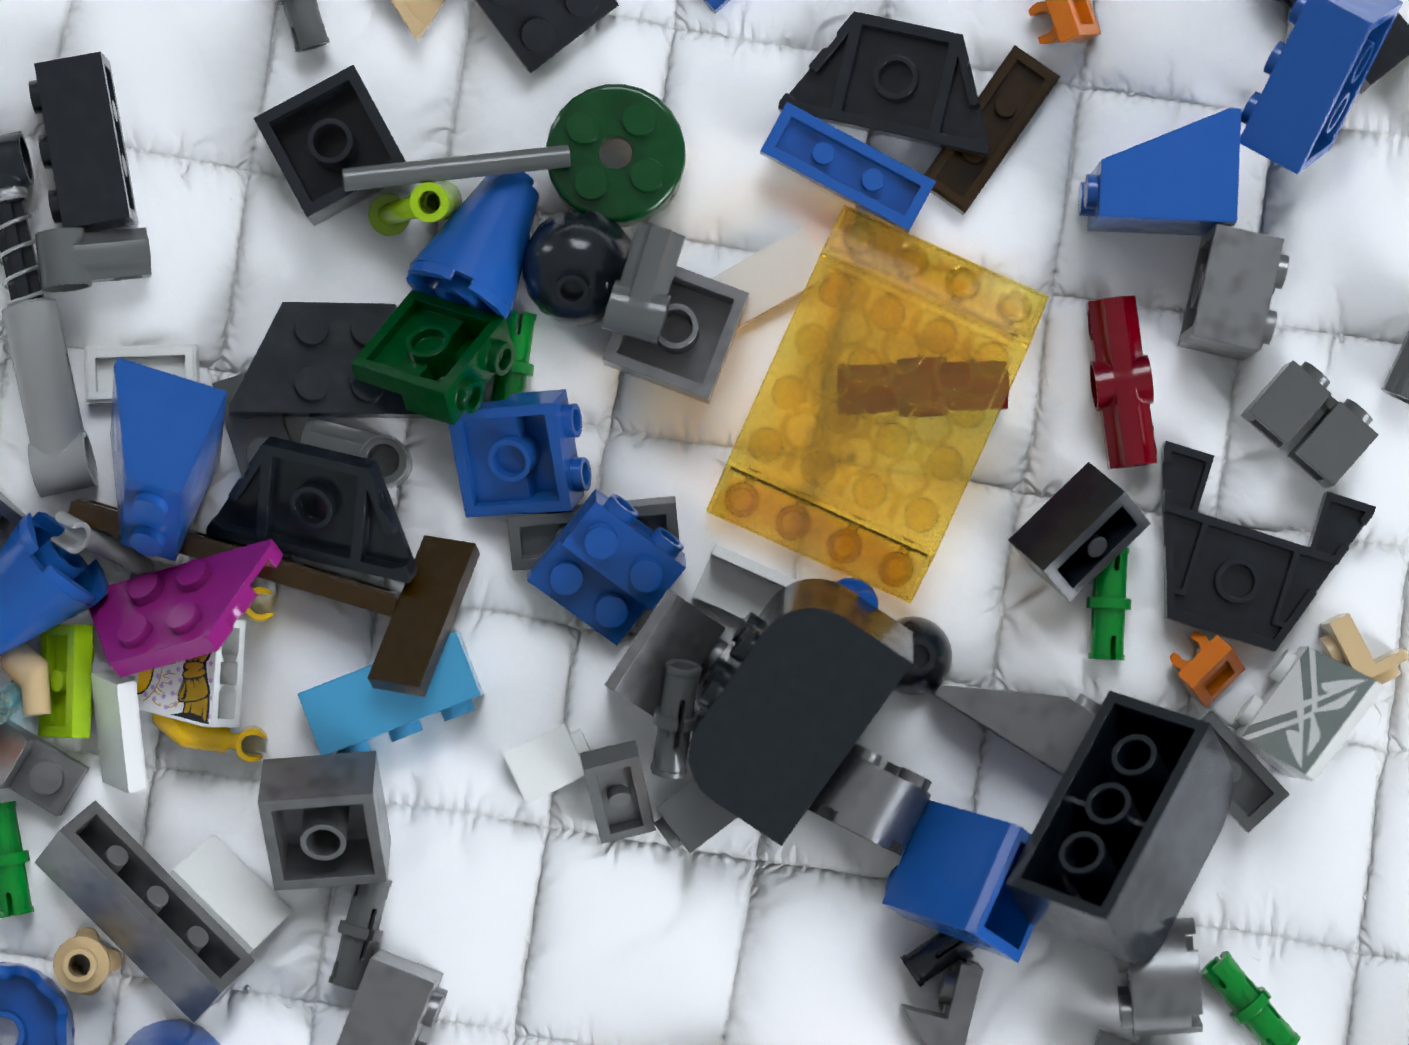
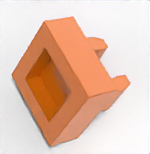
M1045 0L1033 4L1028 10L1030 17H1039L1049 13L1052 18L1053 28L1049 33L1038 37L1040 44L1084 42L1102 34L1090 0Z
M1194 631L1190 637L1201 651L1191 661L1183 660L1175 652L1169 657L1179 672L1177 674L1189 693L1207 708L1246 668L1233 648L1218 635L1209 641L1204 634Z

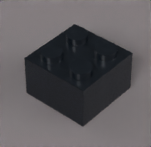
M354 64L254 117L260 132L303 212L314 226L387 188L344 191L342 180L343 168L406 162Z

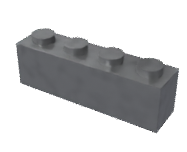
M96 800L61 828L34 862L193 1023L216 1003L255 962Z

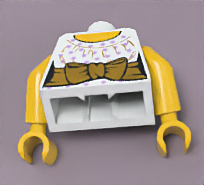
M265 587L252 588L257 596H271L273 594ZM250 606L243 613L249 620L256 623L267 622L274 616V613L256 614L250 609ZM246 620L235 621L233 631L217 652L125 676L136 682L139 710L152 713L154 725L179 746L225 754L227 749L236 750L238 756L247 762H257L263 758L262 754L245 752L241 746L242 740L248 735L267 738V734L262 728L248 726L239 733H232L230 731V727L240 728Z

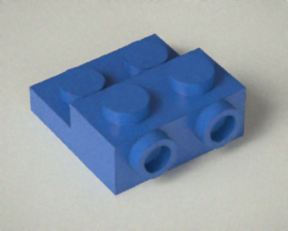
M566 389L512 393L507 400L482 402L480 408L475 413L469 414L464 412L454 426L448 424L466 518L572 511L585 496L584 491L590 489V463L586 457H578L575 438L579 437L582 432V415L578 404L568 403Z
M595 489L527 573V581L617 646L647 608L652 611L666 591L670 589L686 569L685 553L682 552L684 549L683 544L672 533L659 526L653 531L637 519L638 511L627 500L614 493L608 498L598 489Z

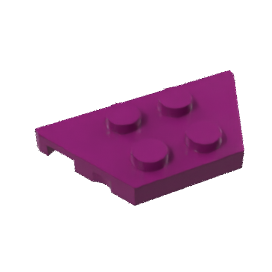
M269 539L202 559H194L187 563L156 572L144 573L138 577L108 585V594L98 604L89 608L108 664L121 678L219 651L233 631L235 621L246 612L257 596L250 586L264 566L276 568L282 560L283 553L274 541Z

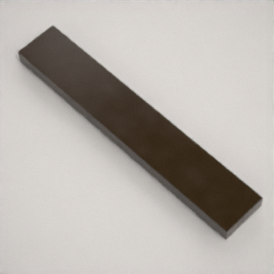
M87 498L71 501L69 514L86 522L92 528L120 536L117 507ZM189 529L179 554L202 559L241 548L245 545L207 536L205 533ZM282 557L276 568L264 566L256 576L390 617L393 615L401 592L285 557Z

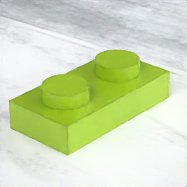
M59 624L41 634L40 655L49 664L51 715L39 716L38 737L90 738L91 719L93 716L91 674L95 656L93 625Z

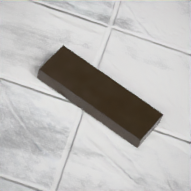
M1014 45L978 97L991 149L989 158L942 148L924 174L936 181L930 193L964 216L1061 76Z
M424 535L414 559L417 565V574L409 584H404L368 675V680L373 688L422 697L426 696L480 556L476 543Z

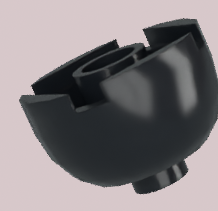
M586 210L585 214H567L568 211L555 213L538 225L525 249L522 271L528 296L542 313L560 323L582 326L601 322L604 319L616 279L621 280L631 240L618 223L599 212Z

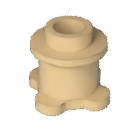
M86 927L80 929L74 938H70L60 945L54 955L53 970L56 979L66 989L83 995H93L99 992L101 984H103L109 972L117 971L121 967L123 958L118 949L108 948L99 939V933L96 929ZM79 954L85 955L90 961L88 973H83L77 968L76 958Z

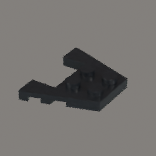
M1167 440L1164 441L1161 448L1164 618L1275 652L1317 594L1316 592L1347 553L1349 546L1361 529L1370 521L1376 506L1332 492H1324L1308 546H1303L1199 513V504L1214 455Z

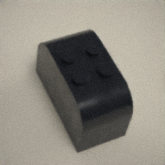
M804 579L794 582L778 591L759 616L750 612L745 617L733 636L732 640L736 643L729 654L730 657L727 662L718 657L701 682V686L704 689L697 699L699 703L698 715L689 747L690 769L695 782L702 792L712 801L781 846L913 664V632L843 585L825 579Z
M1109 690L1005 882L1011 895L1031 925L1135 964L1143 963L1155 954L1168 935L1217 841L1231 803L1233 790L1232 768L1211 723Z

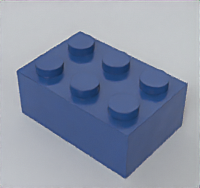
M1296 0L1288 17V22L1292 23L1294 27L1286 43L1281 41L1277 43L1264 66L1263 71L1270 75L1262 93L1254 92L1242 111L1241 122L1246 124L1240 137V144L1297 175L1328 152L1403 2L1401 0Z

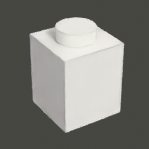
M564 723L502 754L526 804H529L585 777L579 753L591 751L581 729L570 732L567 724Z

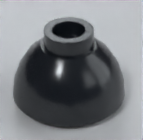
M916 616L900 618L896 621L913 632V664L894 690L909 695L929 692L945 679L950 670L952 649L949 639L937 624L926 618Z

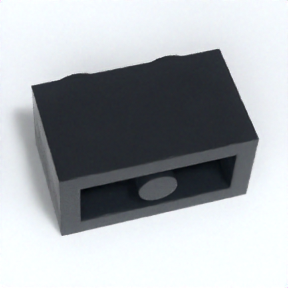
M1088 462L1008 541L1034 572L1066 600L1071 602L1151 523L1121 487Z

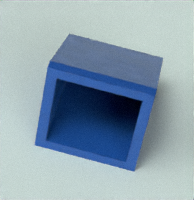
M1241 108L1225 109L1101 159L1092 173L1086 174L1085 182H1080L1078 214L1079 216H1088L1087 231L1204 236L1216 224L1229 227L1235 225L1238 213Z
M118 357L114 365L110 438L121 545L133 548L138 553L146 556H159L176 561L220 461L227 391Z
M929 800L906 846L899 865L892 869L887 878L886 894L882 904L906 919L1019 963L1034 926L1024 916L1005 882L1028 842L1031 833L1023 827L1010 822Z

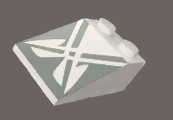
M1310 646L1299 647L1295 653L1287 649L1270 669L1268 676L1274 681L1264 695L1260 698L1253 694L1236 715L1234 721L1241 726L1235 732V735L1246 747L1286 777L1315 782L1385 687L1376 680Z

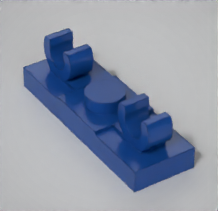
M786 102L760 150L761 155L909 233L936 182L789 102Z

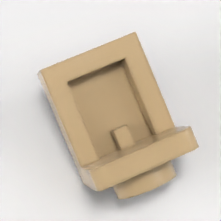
M1350 613L1338 614L1319 624L1325 635L1319 639L1320 647L1325 655L1376 680L1381 685L1399 676L1401 673L1397 665L1409 659L1405 648H1395L1373 659Z

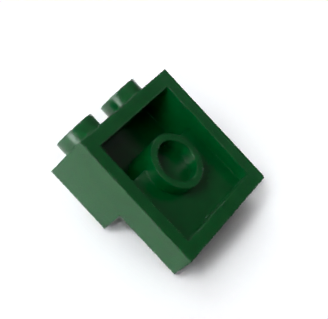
M412 289L350 364L355 380L402 394L407 411L454 426L464 412L473 414L480 408L484 398L485 385L494 374L503 376L510 370L514 361L515 351L505 317Z

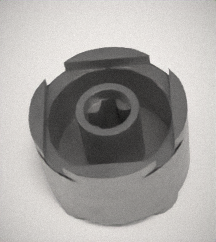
M855 743L808 810L902 856L931 797V794L927 791L932 781L890 762H887L885 768L882 769L878 767L883 758L881 755Z
M1193 917L1175 919L1164 942L1147 961L1135 964L1115 956L1118 973H1127L1128 986H1117L1119 1017L1122 1030H1132L1134 1037L1203 1032V1024L1200 1015H1203L1199 953L1198 949L1194 950L1193 936H1185L1196 934Z

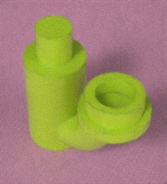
M448 181L422 183L412 191L410 196L405 198L396 194H383L371 203L368 211L369 222L372 228L379 234L385 236L397 235L407 228L411 219L418 218L423 222L449 219L462 204V195L457 186Z

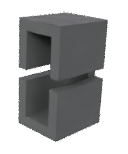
M1292 360L1279 370L1243 411L1241 416L1277 448H1280L1283 444L1287 445L1319 408L1324 411V414L1287 456L1324 489L1336 485L1379 434L1369 426L1373 419L1360 405L1348 398L1344 403L1338 402L1331 396L1332 393L1326 389L1330 381L1320 370L1306 361L1300 366Z

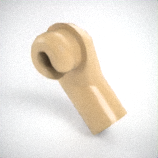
M26 643L1 655L0 663L2 670L22 690L23 716L51 715L48 661Z

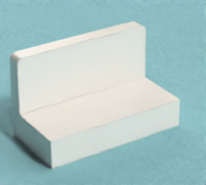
M715 544L692 597L744 620L750 612L759 616L778 591L798 580Z
M216 835L209 836L169 874L249 955L291 914V909Z

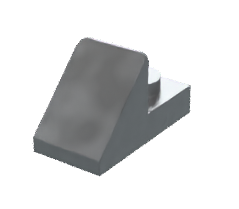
M0 714V789L10 788L53 815L61 816L90 767Z
M958 960L955 972L945 970L938 995V1003L946 1005L944 1014L901 1004L925 1045L966 1044L984 970L979 964Z

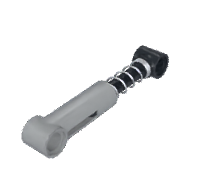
M21 131L0 135V264L4 266L6 276L2 287L9 291L11 299L6 305L7 308L2 310V316L30 442L28 444L30 470L35 488L42 498L96 486L98 484V473L92 445L83 427L57 300L44 297V293L47 292L41 290L39 267L33 246L36 241L31 236L28 219L33 215L27 214L25 203L29 197L27 189L29 186L34 185V173L25 138Z

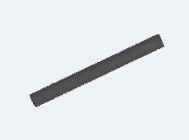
M559 145L343 168L342 180L344 191L568 168L571 166L569 146Z

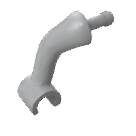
M59 511L56 514L55 520L66 526L60 536L51 538L50 542L72 554L87 549L131 572L129 579L144 573L154 572V564L147 556L138 553L133 548L121 545L120 540L106 533L91 529L86 522L66 511Z

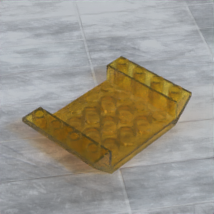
M844 205L822 249L730 453L706 512L847 576L863 580L870 586L911 604L937 553L1023 362L1049 296Z

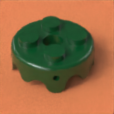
M604 84L593 87L573 97L559 111L550 127L546 147L569 146L571 166L568 168L549 169L548 174L557 195L572 213L585 214L586 210L599 212L618 223L620 227H629L663 211L676 197L686 164L685 141L681 126L674 114L655 95L642 88L627 84ZM611 139H621L628 143L632 149L631 160L620 169L606 167L599 158L601 147Z

